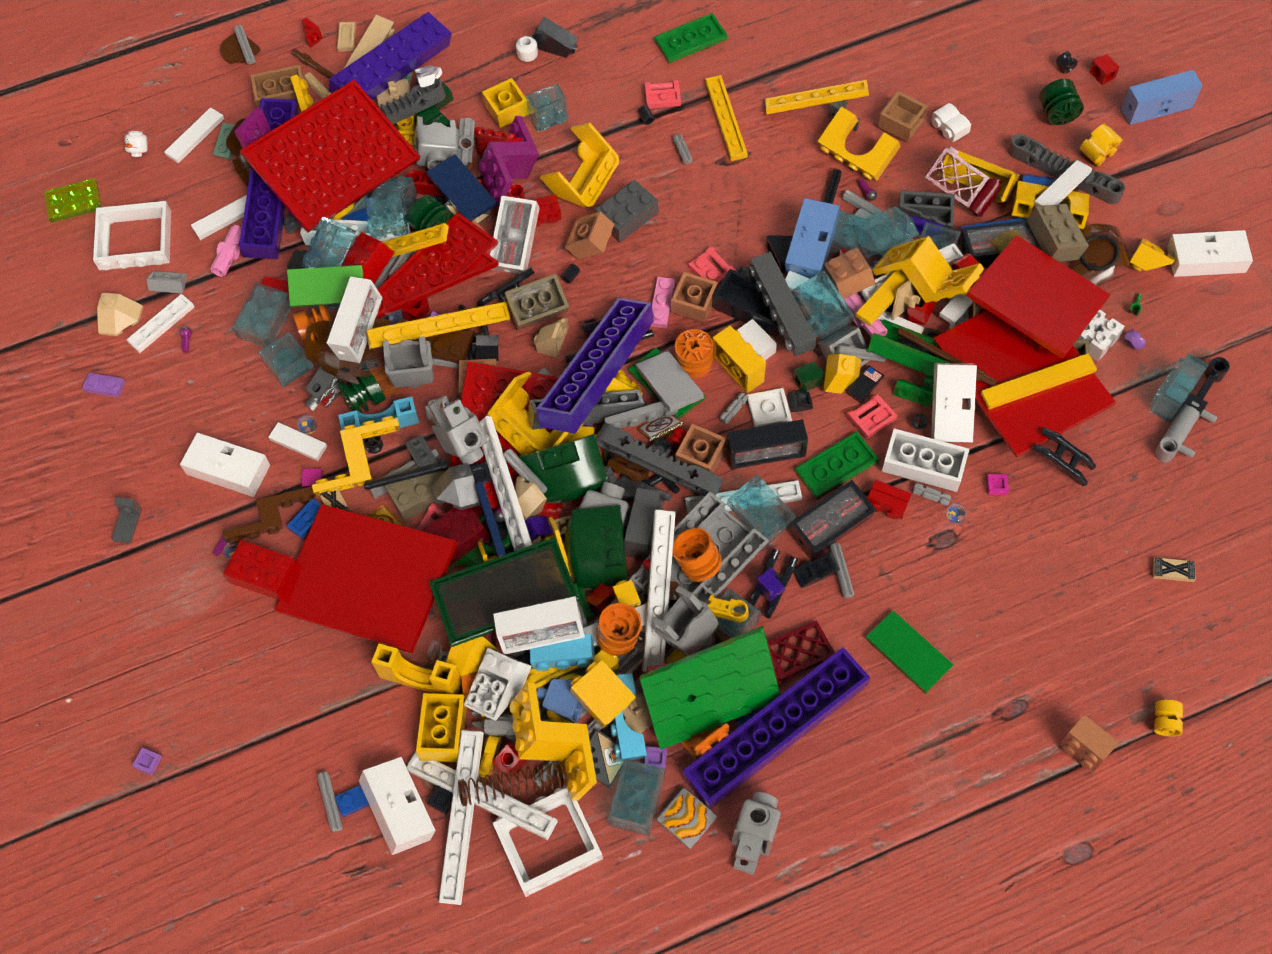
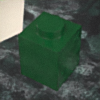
M815 361L794 369L793 379L800 391H808L822 385L824 373Z

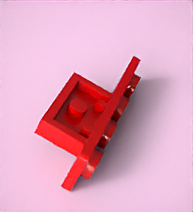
M484 127L474 128V136L478 138L477 149L480 155H484L489 142L522 141V137H517L514 133L494 132V129L484 130Z

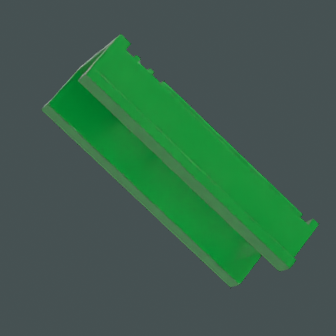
M885 319L882 321V324L888 330L887 334L881 336L874 333L867 350L869 353L873 351L877 355L930 376H934V363H949L936 355L934 357L897 342L901 337L897 334L901 327L936 346L933 338Z

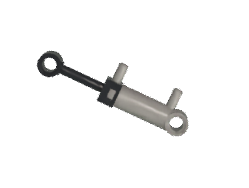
M1216 357L1211 360L1205 371L1207 380L1196 396L1192 393L1189 395L1157 446L1155 456L1159 461L1170 462L1178 451L1190 458H1193L1196 452L1184 446L1183 442L1200 416L1212 423L1216 421L1217 416L1204 410L1208 402L1203 399L1213 383L1220 382L1228 372L1230 365L1225 358Z

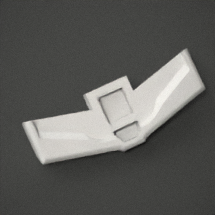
M428 65L415 69V74L420 86L426 87L434 84L435 78L438 79L441 76L442 70L440 67Z

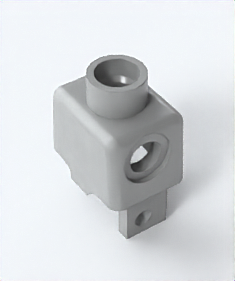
M417 116L413 148L420 155V160L416 162L418 166H425L430 170L454 154L457 156L459 130L455 126V120H450L449 127L437 122L423 125V117Z
M425 336L419 337V341L402 340L394 345H390L389 341H383L385 372L394 388L406 386L418 388L423 384H430L434 381L431 345L429 341H426Z
M442 396L428 405L437 422L431 428L447 454L459 457L462 464L468 463L469 465L483 457L484 454L480 447L487 443V437L476 414L471 413L467 407H463L460 399L449 403L446 396ZM444 403L445 407L441 410L440 404ZM457 406L458 411L454 412L453 408Z
M603 482L600 493L588 490L579 509L621 505L623 533L625 535L631 513V507L626 501L622 500L625 489L612 483Z
M678 586L675 591L680 596L662 620L654 617L651 622L656 626L655 632L669 645L690 656L710 646L712 642L711 635L718 627L719 622L706 603L697 599L693 593Z
M755 792L752 800L747 799L744 801L731 841V845L738 847L733 869L754 875L760 854L769 856L781 816L780 810L777 809L779 801L774 796L763 792ZM742 859L746 860L748 864L745 866L741 865L740 861Z

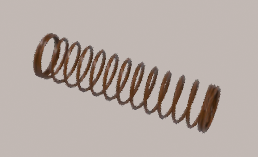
M559 761L556 767V765L552 762L549 766V769L547 765L543 764L541 770L536 765L533 769V772L529 767H527L525 770V774L522 769H518L517 776L515 772L511 770L509 773V778L508 775L503 771L501 774V780L497 773H494L493 780L487 774L485 776L484 781L480 776H478L476 784L474 779L470 777L468 781V786L464 779H459L458 790L461 805L463 807L467 806V794L469 798V804L472 805L470 796V780H472L477 795V802L478 804H480L478 793L479 778L484 788L486 802H488L486 788L487 776L490 780L493 789V796L495 801L497 800L495 793V775L497 776L500 783L502 799L505 798L503 790V774H505L507 778L510 797L512 798L513 793L511 788V772H513L517 782L518 795L521 796V790L519 785V771H521L525 780L526 793L527 795H529V787L527 783L528 769L531 772L533 778L534 791L535 793H537V785L535 781L536 767L541 776V784L544 792V766L546 767L549 774L551 790L554 789L551 777L552 765L555 767V770L557 772V781L559 788H566L568 784V779L565 765L563 761Z

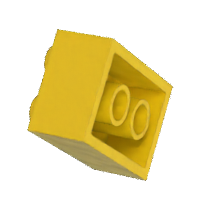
M728 326L713 337V358L746 394L764 383L766 361L761 355H757L749 342L746 343L738 330Z
M423 693L416 753L420 761H458L461 731L465 730L467 707L464 706L466 701L464 694Z

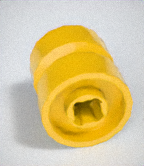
M1159 700L1155 702V716L1158 718L1154 720V732L1158 735L1169 737L1182 735L1183 721L1180 718L1183 717V704L1174 700Z

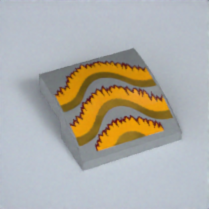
M682 788L655 820L688 849H691L717 816L685 788Z

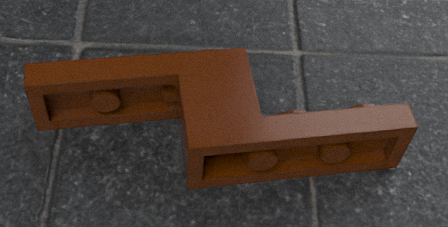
M308 487L256 500L261 522L222 531L225 543L235 544L239 543L243 538L256 539L260 537V534L268 533V535L279 533L280 529H283L278 507L288 508L297 502L302 504L309 503L312 498H315L313 488Z

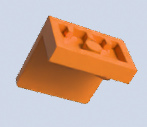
M727 723L722 727L718 725L716 728L692 736L691 739L681 742V745L693 760L696 761L729 735V725Z

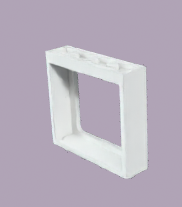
M159 201L96 208L93 261L99 270L125 269L127 267L170 263L171 210L167 202ZM161 218L160 251L109 256L110 225L112 223Z
M558 788L554 791V794L548 797L541 796L534 801L535 803L529 806L546 813L561 805H566L588 852L531 880L529 879L509 835V831L517 827V825L501 817H498L496 822L493 823L525 897L603 859L578 802L571 800L570 792H568L567 788Z

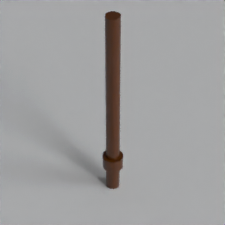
M295 48L292 50L291 54L300 59V62L306 66H311L329 79L335 75L312 60L306 53L303 54Z
M901 327L897 332L898 335L949 363H965ZM977 368V381H983L992 387L996 386L998 382L996 379L986 375L985 371Z

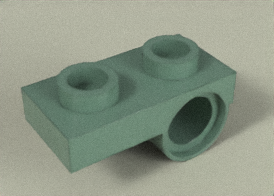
M222 123L213 152L215 157L227 160L232 159L233 154L226 146V140L234 125Z

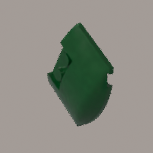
M594 434L520 456V459L547 487V491L544 493V496L547 498L545 503H565L580 499L585 496L588 490L595 491L603 481L605 482L608 479Z
M621 505L573 510L566 528L565 551L570 571L575 580L580 584L579 587L581 589L598 587L600 584L614 586L620 581H628Z

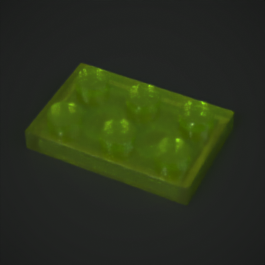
M95 178L44 191L48 219L51 223L94 212L96 208L102 207L98 182Z

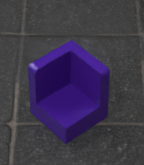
M546 516L529 517L525 520L531 542L539 536L553 533Z
M770 568L757 578V589L769 602L785 591V587L775 577V570L773 568Z

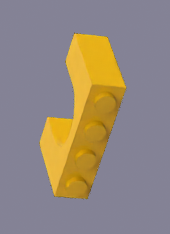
M841 106L817 141L820 145V150L826 154L832 153L835 155L834 158L841 163L845 161L849 164L848 167L855 172L857 170L861 171L866 179L877 181L901 145L898 140L883 133L870 152L864 155L849 153L845 148L846 138L858 122L855 114Z
M1018 181L1014 195L1012 215L1028 218L1032 213L1033 207H1035L1034 201L1049 186ZM1072 191L1059 204H1067L1078 227L1084 229L1089 214V194Z
M378 644L371 662L381 679L433 694H458L462 684L456 665L436 660L433 670L422 668L405 660L397 648Z

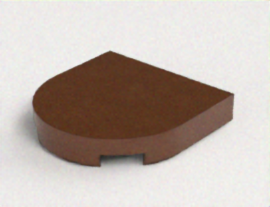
M233 33L222 42L220 53L227 63L240 62L241 64L246 62L236 33ZM247 37L252 53L255 56L261 51L260 47Z

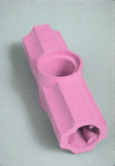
M231 226L224 242H219L217 246V256L210 270L219 277L225 276L233 260L236 261L239 258V243L242 230L240 226Z
M857 293L841 300L852 313V319L859 327L862 326L870 337L874 333L881 336L887 334L888 330L879 319L870 327L856 317L857 311L865 304Z

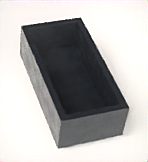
M730 269L712 295V307L744 323H748L753 319L767 334L776 338L779 334L778 324L776 320L773 321L769 306L764 304L763 294L757 290L755 280Z

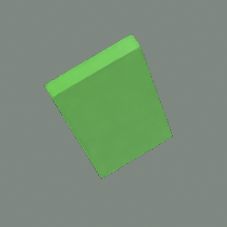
M362 265L288 269L290 307L341 304L350 277L363 278Z

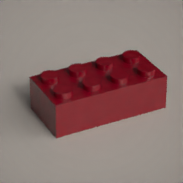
M472 507L462 510L452 508L421 530L458 542L448 567L477 548V542L481 541L484 543L492 537Z

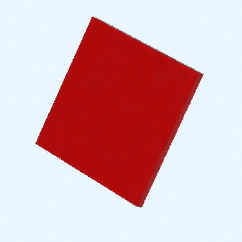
M1016 235L968 291L966 296L1063 359L1111 294Z

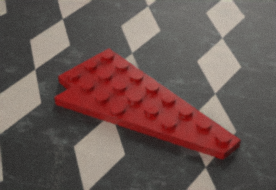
M457 212L447 223L449 228L446 242L419 249L377 289L383 298L376 318L384 317L499 265L498 261L490 256L489 253L498 245V240Z

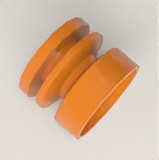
M319 305L321 312L319 314L316 313L314 307H311L312 316L310 317L305 310L293 313L304 346L307 329L310 325L319 321H332L324 305ZM313 331L311 333V340L315 343L318 337L317 333Z
M691 329L684 331L675 341L676 361L690 378H700L709 373L713 366L714 356L712 338L702 330Z
M702 528L685 530L673 542L672 554L686 578L691 581L701 582L708 580L720 570L722 556L709 533Z
M615 603L606 607L599 617L595 637L598 646L604 652L615 656L625 655L633 650L641 632L642 621L640 614L635 608L624 603Z

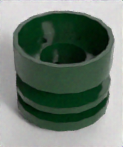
M1070 79L1055 80L1046 85L1039 94L1040 102L1052 125L1060 126L1070 123L1078 118L1084 110V105L1077 93V89Z
M425 195L412 205L407 216V222L413 229L420 231L443 223L447 224L454 216V213L448 210L446 206H443L434 196Z
M367 367L360 369L371 373ZM373 375L356 377L360 384L347 381L348 387L343 381L338 382L341 396L352 411L357 410L362 413L361 405L367 412L369 411L367 401L377 406L386 400L382 389Z

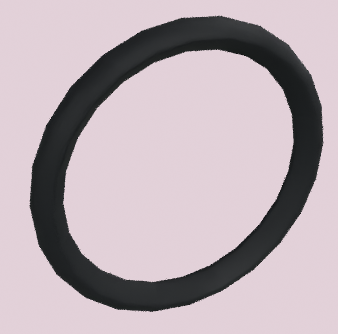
M1099 234L1089 237L1086 241L1089 243L1091 240L1098 238L1109 240L1116 250L1112 262L1102 267H1095L1085 260L1084 254L1080 257L1086 267L1098 271L1106 270L1117 262L1120 253L1119 246L1113 238Z

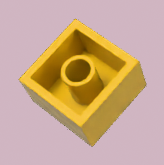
M512 78L482 91L484 106L499 128L512 123L515 116L525 117L530 114L528 100Z

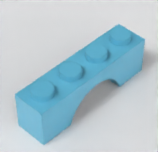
M412 396L393 401L391 407L381 413L363 414L356 410L338 415L341 430H344V427L349 425H355V427L363 426V423L367 421H374V423L382 422V418L393 416V419H398L400 428L419 423Z
M632 673L616 675L635 695ZM622 711L613 719V724H610L611 734L616 737L617 743L614 744L615 756L619 757L620 762L645 758L647 753L644 736L634 732L626 725Z

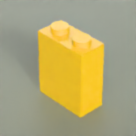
M601 660L598 664L593 662L586 669L588 672L586 675L576 677L570 683L572 687L569 692L597 723L604 728L635 700L636 696Z

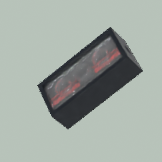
M1027 221L962 228L958 242L962 255L964 256L966 253L972 255L984 268L990 267L1016 235L1041 250Z
M803 419L727 432V454L731 470L806 457L808 436Z
M851 480L793 520L787 530L812 560L829 548L831 544L836 543L869 520L876 509L854 481Z

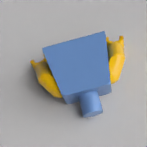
M571 673L559 679L551 680L548 689L538 688L537 699L544 700L542 707L547 710V716L552 722L577 723L583 706L569 691L572 687L570 683L579 675Z

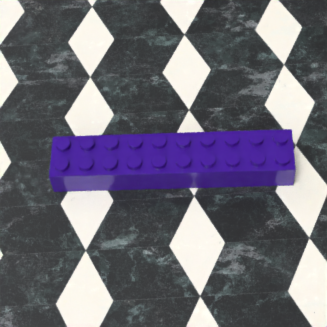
M261 98L260 109L263 110L271 131L299 114L296 100ZM252 167L239 247L243 257L278 259L286 207Z
M618 298L536 408L540 427L574 434L577 432L653 323L652 303Z
M842 647L684 769L683 779L703 804L711 809L867 687L870 676L847 650Z

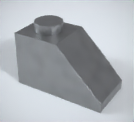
M468 463L449 467L432 486L435 499L439 503L444 504L447 502L460 510L480 505L474 476Z

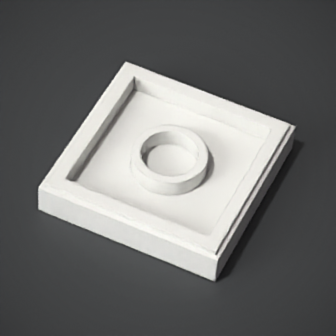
M783 388L747 394L754 427L792 421Z

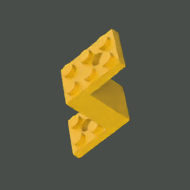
M927 236L890 247L872 271L877 276L880 274L886 275L894 270H903L925 303L968 293L972 284L980 278L979 275L984 268L979 263L952 270L931 238Z
M393 416L382 418V422L374 423V421H367L360 427H355V425L344 427L340 434L350 476L342 474L335 476V480L331 481L327 479L317 480L316 484L312 485L314 494L320 496L322 492L342 491L364 486L366 482L373 481L363 439L400 431L398 419H393Z
M527 683L510 703V712L513 715L512 728L516 736L515 748L518 751V757L525 760L565 761L564 765L568 779L567 790L570 792L571 800L579 801L597 783L587 724L541 721L535 683Z

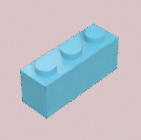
M584 634V638L530 649V663L533 669L546 671L549 668L555 667L558 669H567L569 666L588 667L589 664L595 662L592 635Z

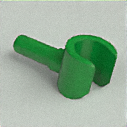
M1139 293L1137 295L1135 303L1129 309V313H1131L1132 309H1136L1138 311L1136 316L1140 314L1142 310L1140 305L1142 294Z

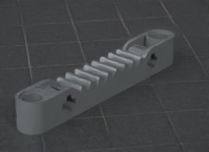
M435 78L434 84L426 87H421L420 84L414 86L409 91V94L405 93V97L400 95L399 100L393 98L392 103L387 101L386 106L381 104L380 110L392 124H395L444 100L446 96L441 80Z
M1023 134L1014 135L1009 147L1011 157L1054 178H1059L1075 162V160L1070 162L1069 157L1064 159L1062 154L1058 156L1056 151L1051 153L1050 148L1046 149L1042 143ZM1093 169L1076 188L1106 203L1117 204L1124 193L1125 185L1122 181L1106 173L1095 172Z
M603 424L595 438L597 445L704 497L709 492L716 496L723 483L719 476L699 466L690 465L687 467V463L681 466L679 459L673 462V456L666 459V453L660 456L658 449L652 452V446L648 449H645V443L639 446V440L634 442L632 435L613 425Z

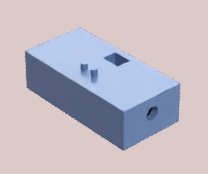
M1191 70L1131 86L1128 89L1121 111L1129 125L1187 110L1193 108L1203 85L1195 71Z
M804 198L785 262L786 272L790 270L802 276L822 279L825 269L824 263L827 262L840 217L839 205Z

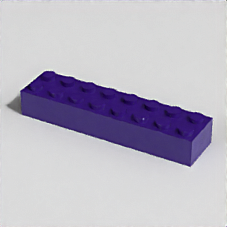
M427 12L332 76L329 82V92L333 93L355 79L367 95L374 99L389 88L388 82L395 81L396 83L450 46L452 33L431 13Z

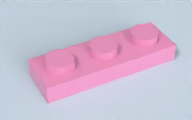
M657 277L652 303L654 321L651 327L667 329L675 279Z

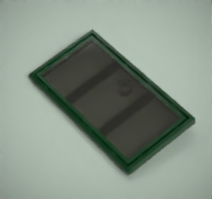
M555 537L429 582L451 647L496 632L493 615L495 613L575 596L577 602L580 601V596L577 594Z

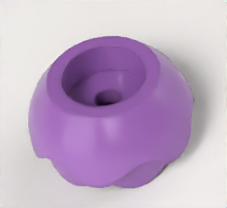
M1133 328L1126 332L1125 342L1132 349L1139 350L1145 347L1146 340L1141 338L1139 332L1134 331Z

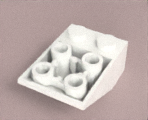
M487 648L464 706L496 721L524 686L532 666L506 654L504 655L502 652Z

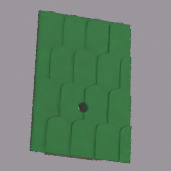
M764 626L678 661L647 667L646 674L640 676V682L660 750L691 739L692 736L716 728L722 723L750 714L751 711L769 705L780 696Z

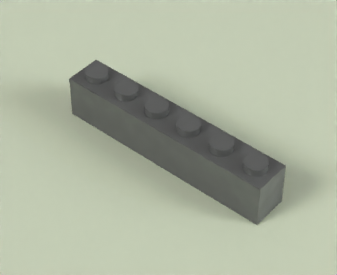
M768 252L751 258L750 266L748 267L751 277H754L757 290L762 292L764 304L769 306L770 315L773 321L776 320L780 335H783L786 339L787 349L791 350L794 356L815 349L816 338L772 253Z
M640 390L603 393L583 424L604 422L606 417L644 407V400ZM543 399L530 400L527 416L532 430L544 428L540 427L536 409Z

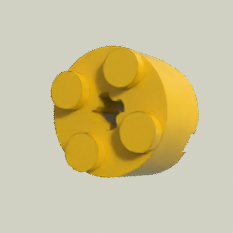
M1102 124L1091 133L1092 136L1089 140L1085 139L1080 146V150L1094 164L1100 166L1105 161L1106 156L1111 157L1118 150L1116 147L1122 143L1123 139L1107 124Z

